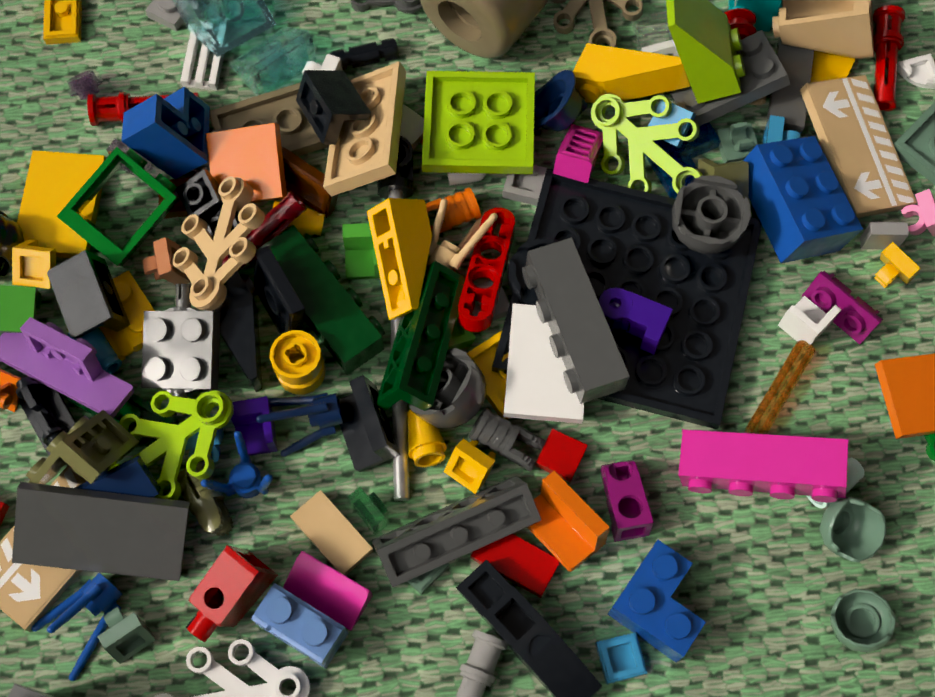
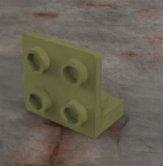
M104 410L91 419L83 416L74 424L68 434L62 431L52 440L46 448L51 453L48 458H41L27 472L26 477L30 479L28 483L45 485L69 465L76 474L92 484L128 455L139 441Z

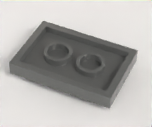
M763 30L742 39V50L737 51V55L741 54L746 74V76L740 77L741 93L698 104L690 85L687 88L669 91L675 105L695 113L694 121L701 126L791 85L786 70Z

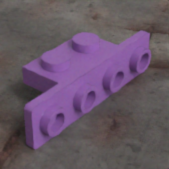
M29 317L20 328L22 333L3 332L0 336L1 362L97 413L104 410L114 418L134 393V388L131 384L102 369L95 355L97 351L88 341L82 338L74 340L66 336L58 326L51 322L43 324Z

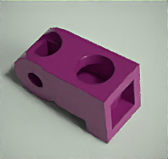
M628 460L602 465L601 477L607 497L606 503L612 523L611 530L614 542L649 536L654 522L635 461Z

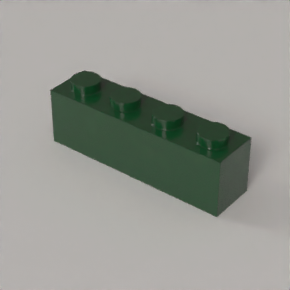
M292 225L256 249L259 250L269 246L305 307L304 320L347 375L384 350L382 337L385 334L384 329L374 316L366 317L360 309L363 304L358 295L350 287L347 290L344 289L338 281L341 279L339 272L329 260L323 262L317 255V252H319L318 246L308 233L302 235Z

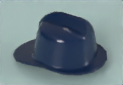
M571 70L557 73L544 86L535 91L534 131L540 127L546 130L563 131L587 109L588 103L575 88L576 76Z

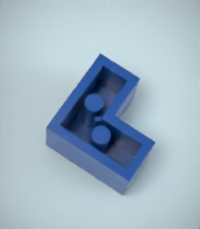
M186 87L181 88L164 99L155 94L124 112L121 141L154 164L158 169H161L173 179H177L208 162L206 133H209L210 106Z
M657 540L607 615L633 633L636 632L637 636L674 662H678L685 656L706 621L671 598L693 563L660 540Z

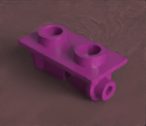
M821 271L802 296L805 295L826 314L834 305L842 309L833 320V323L860 345L882 322L883 319L878 316L880 311H875L860 297L853 298L850 295L852 291L839 281L834 273L829 275L826 271Z

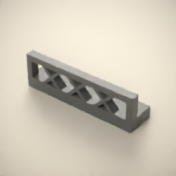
M514 476L371 541L393 588L541 521V517L527 483Z

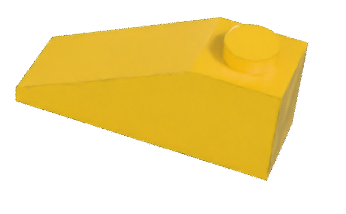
M587 43L573 70L576 76L575 88L589 103H594L598 97L604 94H614L623 101L690 87V82L680 57Z
M388 198L367 211L389 320H396L417 310L419 307L432 239L430 220L425 200Z

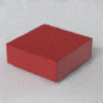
M552 428L535 466L549 473L555 471L562 479L571 483L588 445Z

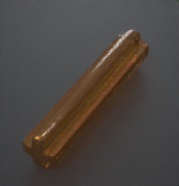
M803 340L797 341L745 428L746 433L768 434L815 354V347Z

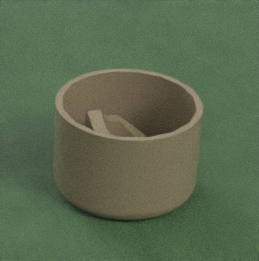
M420 0V3L432 24L450 42L472 55L492 59L505 55L545 7L548 0Z

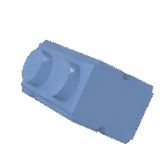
M276 583L270 588L251 618L259 627L303 655L308 656L312 661L325 669L348 635V631L343 625Z

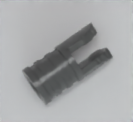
M486 407L478 416L469 434V439L478 441L479 444L498 452V455L530 472L536 462L530 456L512 448V445L518 439L531 448L542 450L546 440L515 423L512 424L509 420L501 418L500 415L492 413Z

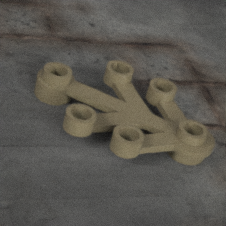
M551 0V1L554 2V3H556V4H561V3L566 2L567 0ZM570 0L563 10L554 15L553 23L555 30L561 34H568L575 27V17L589 1L594 30L589 36V44L600 45L606 43L610 47L617 48L616 35L611 29L607 28L603 0ZM607 0L620 8L623 17L628 21H636L643 14V3L641 0ZM631 5L638 7V10L635 12H628L626 9ZM562 19L570 21L565 26L559 25L558 22Z

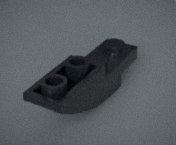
M487 560L456 587L457 591L500 638L507 643L517 658L553 697H593L602 688L598 680L554 629Z

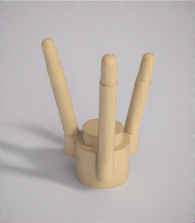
M442 199L432 229L429 258L426 266L428 267L431 263L437 261L456 271L466 256L497 220L498 215L492 213L480 226L485 213L483 212L481 218L474 223L458 246L446 240H443L441 245H438L437 242L448 204L447 199Z

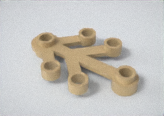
M227 177L218 188L223 205L214 238L207 231V223L196 214L188 216L181 226L182 233L195 240L207 258L203 272L197 264V254L187 247L178 249L172 257V265L185 273L192 283L189 296L190 303L199 310L212 311L217 309L224 302L227 295V288L224 283L243 264L251 261L256 253V246L245 237L252 230L261 226L265 219V213L255 204L250 203L253 197V188L239 177ZM240 210L238 214V221L240 223L231 231L235 213ZM229 254L231 258L222 265V261Z

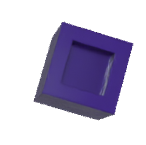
M268 397L232 402L233 415L231 421L235 426V432L240 431L242 433L249 456L277 452L278 446L274 421L264 423L256 421L257 416L273 412Z

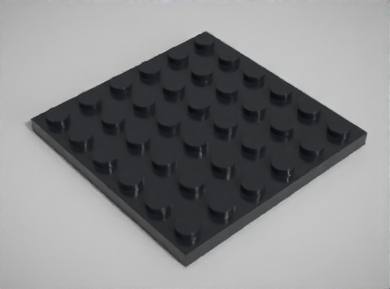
M547 168L527 242L536 238H554L562 241L572 237L598 301L600 295L605 290L616 287L673 309L669 323L654 355L640 349L643 339L622 330L611 331L630 377L624 390L597 399L718 429L723 415L762 227L760 220L750 217L744 235L730 249L718 254H702L689 249L683 244L673 229L672 208L676 199L595 179H589L588 183L553 174V169ZM513 293L492 365L493 372L498 373L500 370L506 375L508 358L504 362H502L503 355L509 351L512 304H522Z

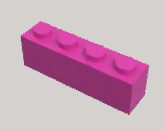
M683 429L678 476L682 486H687L689 491L695 493H711L712 489H725L730 494L736 496H752L753 492L770 493L771 497L777 499H793L795 495H808L818 502H836L837 498H846L848 439Z

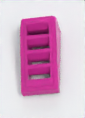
M571 124L556 155L553 174L588 183L603 144V132Z

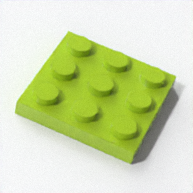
M426 71L422 172L533 174L535 72Z

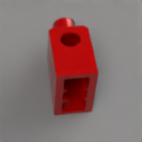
M227 545L189 597V602L199 611L188 623L186 629L199 640L206 642L218 626L235 627L278 574L250 551Z

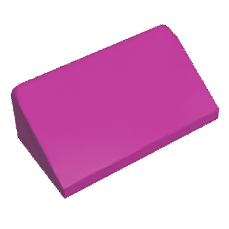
M301 551L283 586L285 590L350 631L353 630L373 596L367 588L304 551Z

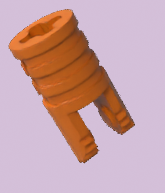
M470 187L444 198L447 199L448 204L440 233L451 230L453 226H459L461 223L481 218L479 205ZM438 198L425 203L427 213L436 209L438 212L442 199Z

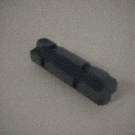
M393 38L381 40L379 45L376 42L348 47L349 51L344 52V49L330 52V55L341 58L342 70H347L348 65L356 68L379 63L381 58L388 61L397 59L399 56L398 46Z

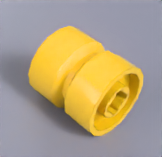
M291 330L282 333L274 340L270 348V361L279 384L286 391L296 395H305L315 391L322 384L326 371L318 341L311 334L302 330Z

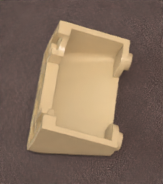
M783 0V8H779V16L772 17L774 38L781 37L783 45L854 59L874 58L872 0Z

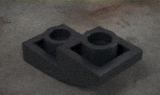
M203 169L179 186L176 191L188 216L196 214L207 223V231L214 238L223 202L218 193L220 185L208 170ZM237 211L235 213L231 231L240 223L238 221Z

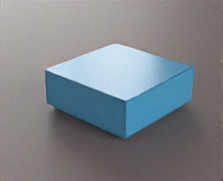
M660 100L655 110L658 114L665 110L666 105L663 100ZM672 103V111L667 117L656 118L652 116L648 126L673 124L684 118L694 120L696 114ZM690 123L684 124L681 128V133L684 137H686L691 127ZM679 138L664 140L679 148L683 143V140Z
M636 632L595 643L606 685L647 674Z

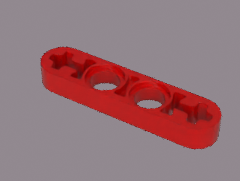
M495 207L489 209L484 213L480 226L492 213L498 215L497 220L473 249L458 304V321L465 330L470 332L484 331L490 327L493 321L515 233V217L512 212L505 208ZM497 223L502 224L499 236L493 235V228L496 227ZM487 249H495L501 255L495 259H488L482 256L481 253ZM483 277L492 280L493 285L488 288H479L473 282ZM475 300L481 302V311H479L478 315H470L474 311Z

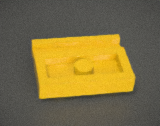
M129 270L114 278L113 281L130 325L118 332L103 326L99 327L121 361L134 351L137 352L143 348L144 311H155Z

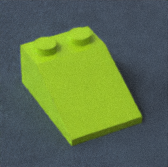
M666 0L668 28L697 103L700 104L741 93L740 77L746 76L742 56L741 54L737 55V51L742 50V41L738 28L731 29L727 15L708 0Z

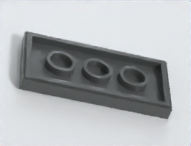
M20 482L17 487L12 563L180 581L190 502Z

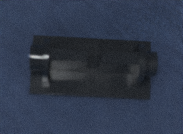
M24 377L16 383L18 387L16 389V394L19 397L18 401L49 456L51 453L46 449L48 445L62 431L68 434L76 421L58 391L39 381L32 380L31 377Z

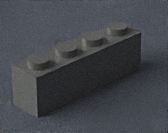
M572 237L528 251L526 266L522 267L523 277L528 289L534 288L538 297L536 309L541 322H548L552 335L549 336L552 351L556 358L562 357L567 369L563 372L569 392L571 394L576 393L580 404L624 390L630 375Z

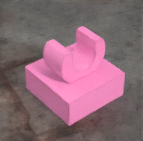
M927 189L915 194L918 205H908L901 210L905 218L914 215L919 216V221L916 224L908 226L911 235H920L928 229L931 235L935 237V197L931 190Z

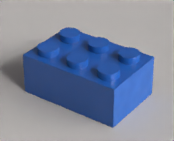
M815 136L757 144L744 158V161L749 164V199L780 263L840 251L863 230Z

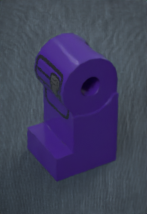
M615 287L605 290L599 297V304L610 330H622L643 339L640 349L654 355L669 323L673 309L621 288Z

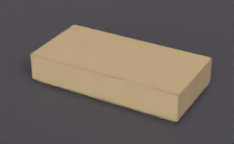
M321 490L290 516L330 564L345 576L374 551Z

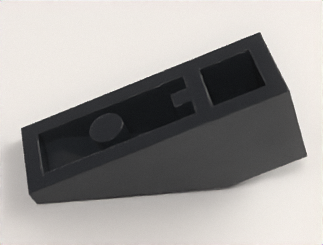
M236 271L224 283L227 288L224 302L212 311L221 312L220 335L253 389L257 392L262 389L258 308L253 298L258 295V291L248 275L241 278Z

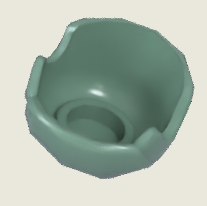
M852 496L839 498L836 502H832L824 511L819 527L824 545L836 555L851 562H860L872 558L882 547L887 533L885 516L882 511L866 501Z
M853 589L837 598L831 610L830 622L839 642L850 650L868 653L881 649L889 642L895 629L896 616L887 600L873 590Z

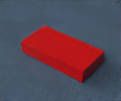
M514 534L481 547L470 555V559L479 564L487 560L502 577L539 598L542 597L560 564L554 556Z

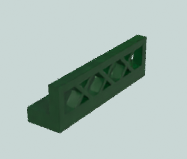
M437 261L431 263L425 270L418 309L401 317L376 401V406L384 410L399 400H403L423 411L433 406L465 282L464 276Z

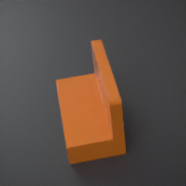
M555 471L542 479L540 495L533 499L541 521L527 528L571 572L606 544L610 527Z

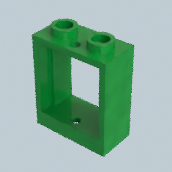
M118 147L112 151L57 217L116 266L122 267L180 199L173 194L177 187L161 173L154 178L143 169L148 162L131 148L124 153ZM122 164L164 198L123 248L81 214L82 210Z

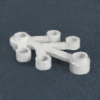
M244 639L236 640L230 645L228 649L229 659L237 666L243 667L247 665L267 683L248 686L217 663L212 653L204 647L193 648L186 657V664L191 671L206 675L226 690L193 697H308L310 694L309 678L301 669L294 666L277 669L258 655L253 645ZM239 646H247L249 649L247 658L241 661L235 658L236 649ZM199 653H205L207 656L206 664L201 668H195L193 664L194 657ZM286 680H294L296 683V690L291 695H283L281 691V686ZM163 693V694H158V695H156V696H154V697H174V696H172V695H170V694H165V693Z

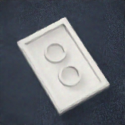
M512 304L503 417L582 424L584 403L580 404L577 394H571L566 386L563 372L567 369L562 357L556 358L552 351L549 340L552 332L548 322H541L536 305Z

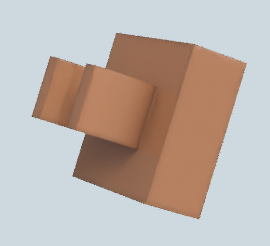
M167 237L154 241L155 255L142 260L144 274L150 275L154 273L155 280L165 279L174 285L190 283L187 275L172 265L173 255L182 246Z

